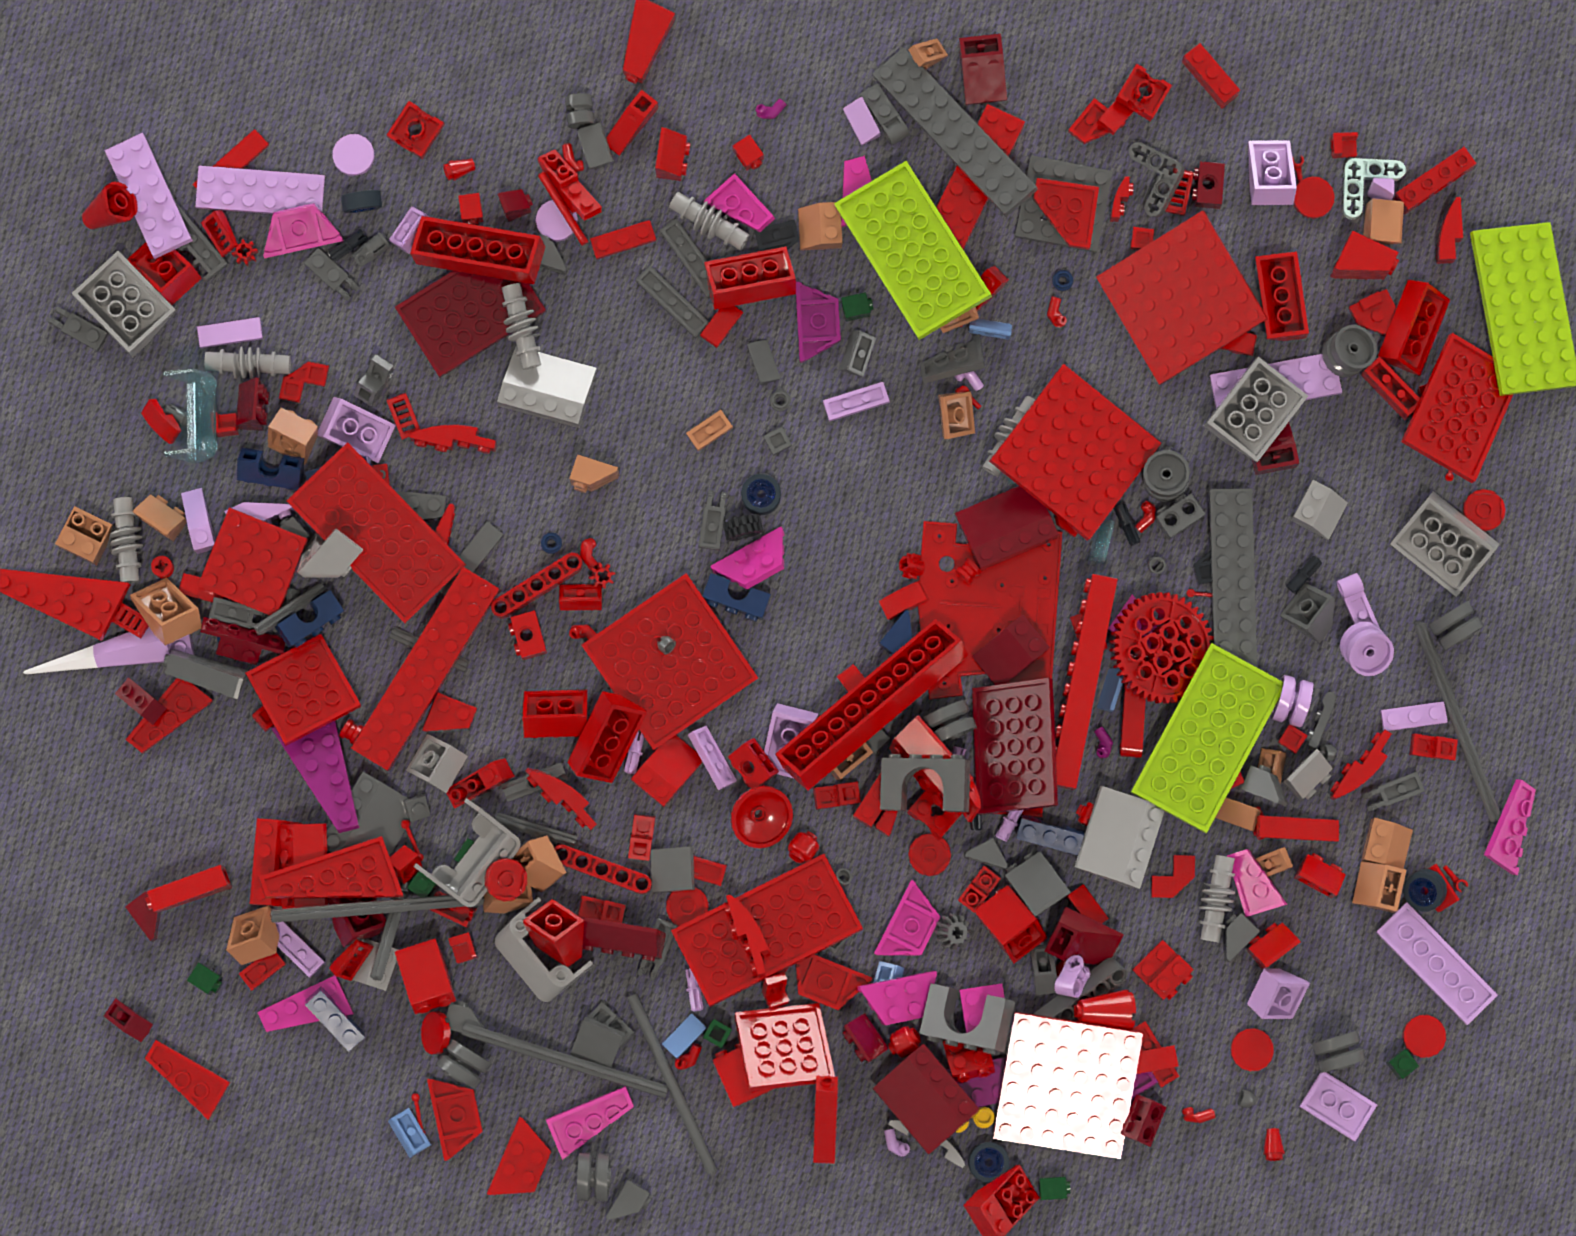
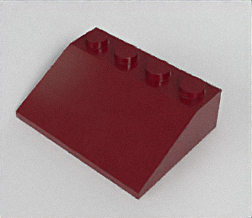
M1020 486L954 513L974 560L981 571L1055 540L1059 535L1047 508Z
M924 1044L873 1087L876 1094L928 1155L980 1111Z

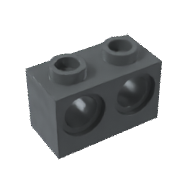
M1192 493L1187 497L1183 494L1175 499L1174 502L1176 504L1170 508L1166 505L1157 511L1158 516H1156L1155 521L1168 540L1206 515ZM1190 505L1193 508V513L1185 514L1182 506ZM1165 517H1173L1176 524L1168 526L1165 523Z

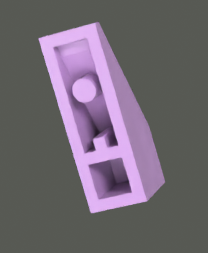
M202 488L181 493L194 551L199 554L212 550L216 540Z

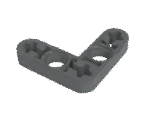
M1135 142L1129 148L1130 157L1160 174L1145 203V212L1152 217H1161L1165 213L1184 175V166L1181 162L1144 143ZM1136 149H1141L1142 152L1148 154L1147 158L1138 155ZM1159 155L1161 157V164L1154 167L1152 159L1154 156ZM1166 165L1176 166L1178 172L1172 174V171L1165 167ZM1167 183L1169 185V192L1162 195L1160 186ZM1156 195L1158 197L1164 198V201L1155 198ZM1153 204H1157V207L1159 208L1158 211H1154V209L1151 208Z

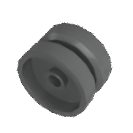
M1348 325L1341 328L1327 339L1322 350L1323 361L1327 368L1333 374L1342 378L1352 377L1372 364L1377 354L1376 341L1372 334L1358 325Z
M1169 450L1156 452L1149 457L1144 465L1143 484L1150 497L1157 501L1170 502L1183 495L1189 483L1190 469L1188 462L1182 455ZM1163 474H1164L1165 476L1168 474V475H1170V477L1165 478V477L1163 476Z
M1469 601L1429 625L1434 635H1439L1446 630L1449 632L1439 641L1444 651L1456 644L1458 646L1474 636L1473 633L1484 627L1479 617H1474L1467 622L1465 621V618L1474 611Z
M965 700L945 706L923 717V721L930 729L941 727L935 730L934 734L943 744L959 739L977 728L973 717L959 719L969 711Z
M1358 1031L1312 1044L1315 1055L1320 1056L1329 1053L1330 1056L1319 1060L1318 1066L1321 1073L1345 1069L1354 1066V1063L1366 1060L1363 1049L1357 1048L1349 1051L1348 1048L1360 1042Z
M452 1039L447 1046V1050L456 1057L455 1060L447 1055H441L436 1065L445 1070L446 1074L455 1080L476 1089L481 1082V1078L472 1072L473 1068L481 1073H487L492 1063Z
M579 1153L577 1201H589L592 1188H594L595 1199L608 1202L609 1188H611L610 1154L599 1153L596 1157L595 1167H593L592 1155L590 1153Z

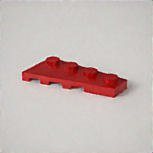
M176 678L158 700L167 709L154 725L143 718L125 740L141 753H145L211 704L213 700L192 683Z
M155 1040L145 1057L178 1092L197 1108L207 1120H210L231 1082L158 1040Z

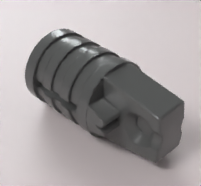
M379 232L372 239H369L368 242H365L352 256L361 267L376 259L377 256H380L381 253L391 246L381 232Z

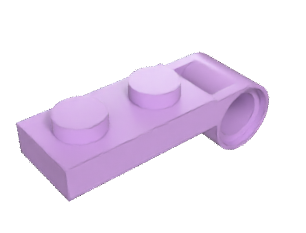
M1355 573L1338 580L1339 592L1353 624L1370 622L1379 627L1364 593L1363 583L1359 575Z

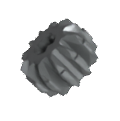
M950 913L948 916H941L942 923L937 922L936 924L939 926V929L934 931L935 934L939 935L936 939L937 942L942 943L941 946L943 948H950L951 950H957V947H964L963 941H969L967 934L972 932L970 929H967L970 923L964 920L962 915Z

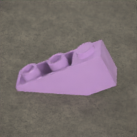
M243 502L232 507L235 510L273 524L272 521L280 518V520L290 517L292 515L291 512L295 511L290 504Z

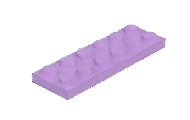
M140 133L105 150L118 181L128 187L129 193H133L136 197L138 211L135 218L154 259L192 242L193 240L145 135Z
M199 166L196 208L273 214V212L314 203L322 212L325 175Z
M1322 354L1268 364L1307 394L1306 400L1342 394L1339 376L1333 374L1327 368ZM1248 368L1211 374L1209 376L1216 409Z
M1407 902L1376 931L1379 937L1465 1025H1468L1498 996Z

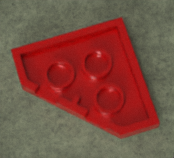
M1037 178L1036 186L1038 190L1034 193L1033 199L1069 247L1090 250L1099 187Z

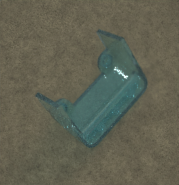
M194 368L163 372V376L187 383V449L164 451V456L191 463L204 462L213 457L218 449L216 442L217 381L212 374Z

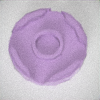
M349 134L336 142L333 149V160L336 167L343 174L348 176L362 175L372 167L374 150L371 143L365 137L358 134Z
M553 200L547 201L540 207L536 216V224L541 235H545L551 238L550 240L556 242L566 240L573 235V231ZM571 212L572 216L574 217V219H575L576 222L578 223V219H577L576 212H575V213H572V212Z

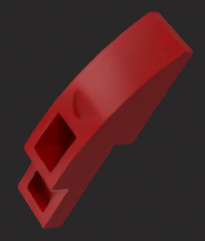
M555 149L537 158L543 172L547 174L567 208L572 213L577 212L585 221L602 212V206L578 181V174Z
M465 425L433 426L421 429L410 435L414 445L426 448L427 445L435 446L434 449L440 452H447V449L453 451L454 443H457L458 447L469 449L470 446L478 448L477 451L485 454H490V451L496 452L497 448L496 440L479 437L477 427Z
M1385 729L1381 733L1377 732L1371 740V743L1374 745L1370 751L1366 749L1360 758L1362 764L1353 761L1351 764L1347 763L1341 772L1344 775L1340 782L1336 780L1330 789V792L1333 793L1330 797L1332 800L1354 791L1374 775L1388 757L1381 750L1392 733Z
M531 768L525 770L529 775L526 779L534 787L539 786L543 792L540 794L548 803L551 801L556 805L560 803L567 812L573 811L577 816L574 818L575 821L582 828L586 826L591 830L597 825L584 810L589 802L574 788L546 772Z
M726 895L727 902L724 903L726 914H731L733 922L729 923L732 935H737L738 940L747 938L744 941L747 954L751 953L753 961H750L752 973H757L759 979L767 977L762 960L763 955L769 954L765 938L748 910L733 896Z

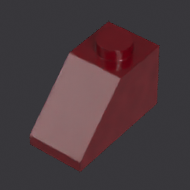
M522 189L498 193L500 204L508 222L531 213L530 206L533 203L529 194L524 195Z
M145 891L126 905L125 908L148 939L154 942L157 940L161 912L155 913L153 909L149 910L145 899L148 897V894Z
M116 998L104 1014V1017L140 1042L149 1034L150 1029L154 1025Z

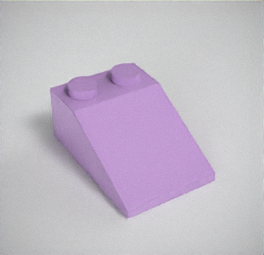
M1248 141L1251 204L1293 205L1297 187L1290 141Z
M333 397L318 430V436L340 447H343L348 442L361 456H369L370 460L379 463L396 425L341 398Z
M778 703L775 706L764 752L778 769V775L793 778L783 769L775 753L815 721L818 713Z

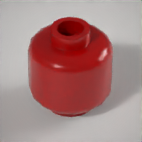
M809 831L806 833H796L788 844L789 857L799 864L812 860L819 850V844L816 841L817 837Z
M904 1026L891 1033L888 1047L893 1055L897 1054L899 1057L905 1058L920 1047L921 1038L915 1028Z

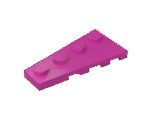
M1516 779L1484 853V856L1512 875H1518L1519 872L1517 867L1518 858L1522 857L1523 836H1526L1528 829L1526 828V820L1531 815L1536 791L1529 784L1519 779Z
M335 975L257 1012L266 1032L318 1022V1018L305 1006V1000L322 986L336 1001L337 1006L346 1016L353 1015L354 1013Z
M626 1086L546 1119L562 1160L634 1107Z

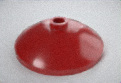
M758 786L746 791L736 801L731 813V827L734 834L743 844L753 848H766L779 842L789 831L793 820V810L789 799L780 790L770 786ZM760 810V813L755 815V811Z

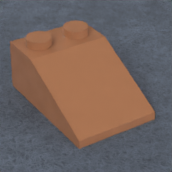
M168 578L130 595L131 600L154 635L165 646L201 629L202 624L198 607Z

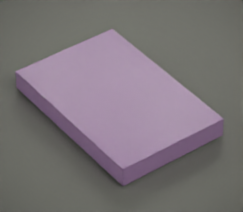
M1320 1072L1299 1107L1355 1142L1377 1107V1104L1330 1074Z

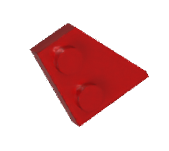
M1094 98L1069 128L1068 132L1083 144L1109 134L1110 132L1097 123L1108 108Z
M437 693L422 731L470 729L477 708Z

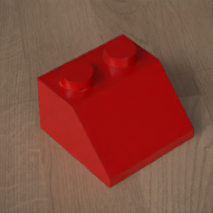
M661 127L655 166L656 178L681 181L682 175L686 176L688 163H684L685 155L689 156L691 143H687V136Z
M1307 854L1294 879L1329 898L1337 896L1346 874L1342 873L1343 869L1332 863L1330 866L1323 862L1324 859L1317 854Z
M1283 922L1279 925L1273 923L1265 929L1266 935L1262 938L1257 935L1249 942L1250 947L1246 950L1262 970L1300 943V940Z

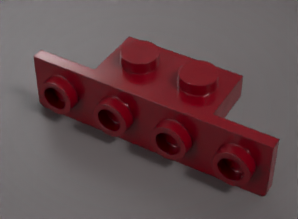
M203 617L200 632L220 637L216 649L217 655L257 665L262 649L279 654L284 652L285 642L277 635L266 633L258 635L254 629L225 623L215 618Z

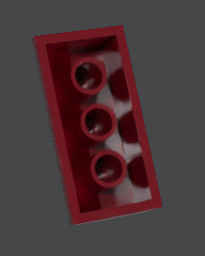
M579 916L584 920L582 950L593 951V948H599L601 953L613 955L614 951L622 952L621 956L634 958V955H641L642 960L655 962V958L662 959L666 933L654 928Z

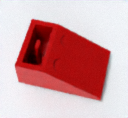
M1016 1165L976 1191L963 1206L982 1236H1005L1038 1201L1039 1196L1021 1166Z

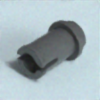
M169 404L165 410V415L172 414L182 427L189 426L193 419L189 411L185 412L173 404Z

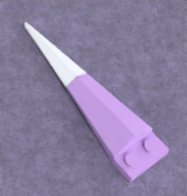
M148 627L141 639L128 632L25 670L23 673L36 674L163 663L166 654L170 655L172 649L193 655L195 653L191 634L165 646Z

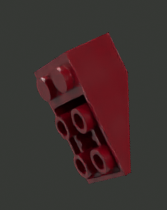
M1001 33L959 38L958 47L965 104L1007 101Z
M253 378L239 384L236 427L238 429L263 431L264 425L268 424V413L265 412V406L269 405L270 392H267V388H265L259 378Z
M1289 422L1259 461L1255 462L1252 460L1255 475L1297 468L1300 464Z
M1065 907L1044 952L1063 961H1067L1071 956L1079 955L1084 960V963L1099 965L1104 960L1113 957L1124 934Z
M865 1013L843 1027L845 1031L842 1035L848 1044L853 1042L857 1048L854 1052L861 1062L865 1060L868 1064L889 1049Z

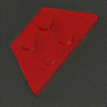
M815 954L795 964L798 995L835 1010H839L859 992L857 986L866 985L872 980L870 976Z
M427 1079L444 1161H447L483 1132L474 1089Z
M519 1117L487 1192L488 1195L535 1192L551 1151L522 1117Z

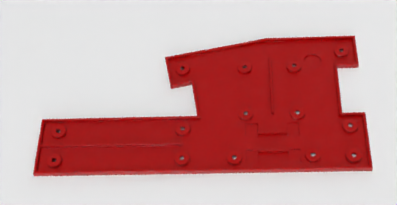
M923 521L921 561L925 564V570L919 576V582L929 600L918 606L920 630L922 631L935 619L946 628L947 625H950L948 629L962 640L968 653L964 660L928 689L929 700L963 696L961 676L985 674L972 656L1021 615L1026 617L1050 648L1008 683L1044 678L1052 679L1063 532L1057 531L1059 534L1058 538L1048 542L1051 546L1048 547L1047 543L984 569L979 576L973 578L971 584H968L957 574L955 569L958 566H962L966 558H969L975 564L976 562L968 544L956 543L957 523ZM949 556L954 560L955 566L951 571L945 572L940 569L939 561L942 557ZM1043 808L1023 810L1022 814L1042 818ZM1009 812L994 813V814L1008 815Z

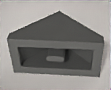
M993 838L967 851L964 857L1003 870L1007 868V863Z

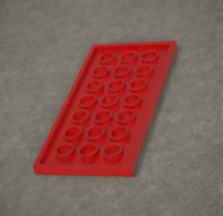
M348 442L287 500L292 508L324 541L337 528L363 549L351 563V569L404 623L438 593L462 567L466 566L458 555Z
M825 854L735 898L752 915L765 938L769 954L763 955L762 960L767 977L773 976L863 930ZM724 904L671 930L709 1007L766 978L759 979L757 973H752L750 961H753L751 953L747 954L744 941L747 938L738 940L737 935H732L729 923H732L733 919L731 914H726Z

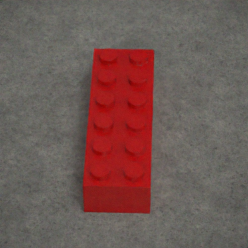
M421 216L410 254L418 265L535 284L545 245L541 237L537 235Z

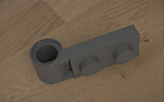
M878 83L860 93L866 106L892 146L910 135L907 126Z

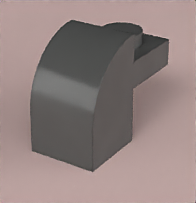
M375 355L371 360L367 373L358 382L354 396L372 406L393 376L391 373L393 365Z

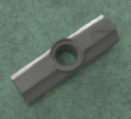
M562 763L540 770L562 781L568 780ZM528 774L501 785L507 802L540 792L542 789L539 786L537 788L529 786V781L526 779L529 776Z

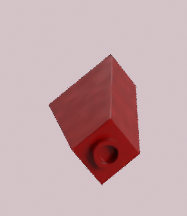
M649 0L635 1L623 66L625 79L634 84L637 82L642 84L676 19L674 12Z
M218 865L147 891L148 897L145 899L149 910L153 909L155 913H159L231 889L232 885L226 868Z
M816 1076L813 1163L835 1164L838 1076Z

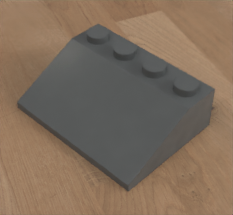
M362 772L351 790L360 828L338 833L334 825L331 824L327 831V851L332 853L382 836L390 857L406 830L402 828L401 822L406 819L408 820L403 802L408 798Z

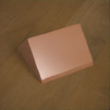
M1374 198L1365 205L1363 236L1383 245L1401 244L1404 202Z
M971 391L938 395L943 438L951 439L974 434L975 426Z

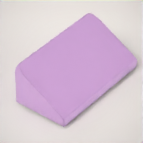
M862 97L843 108L861 146L880 137V131Z
M1374 178L1367 196L1371 199L1392 200L1394 196V180Z
M411 207L388 241L410 254L421 216H429Z

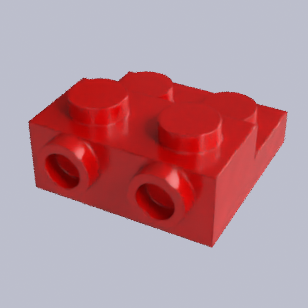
M1164 940L1132 969L1162 1001L1165 998L1170 1000L1178 992L1175 988L1180 983L1185 985L1193 977L1191 974L1193 968L1180 955H1177Z
M943 1041L950 1073L956 1082L964 1083L972 1078H984L995 1073L992 1056L989 1053H984L983 1048L977 1047V1050L974 1051L965 1049L964 1044L958 1043V1047L947 1045Z

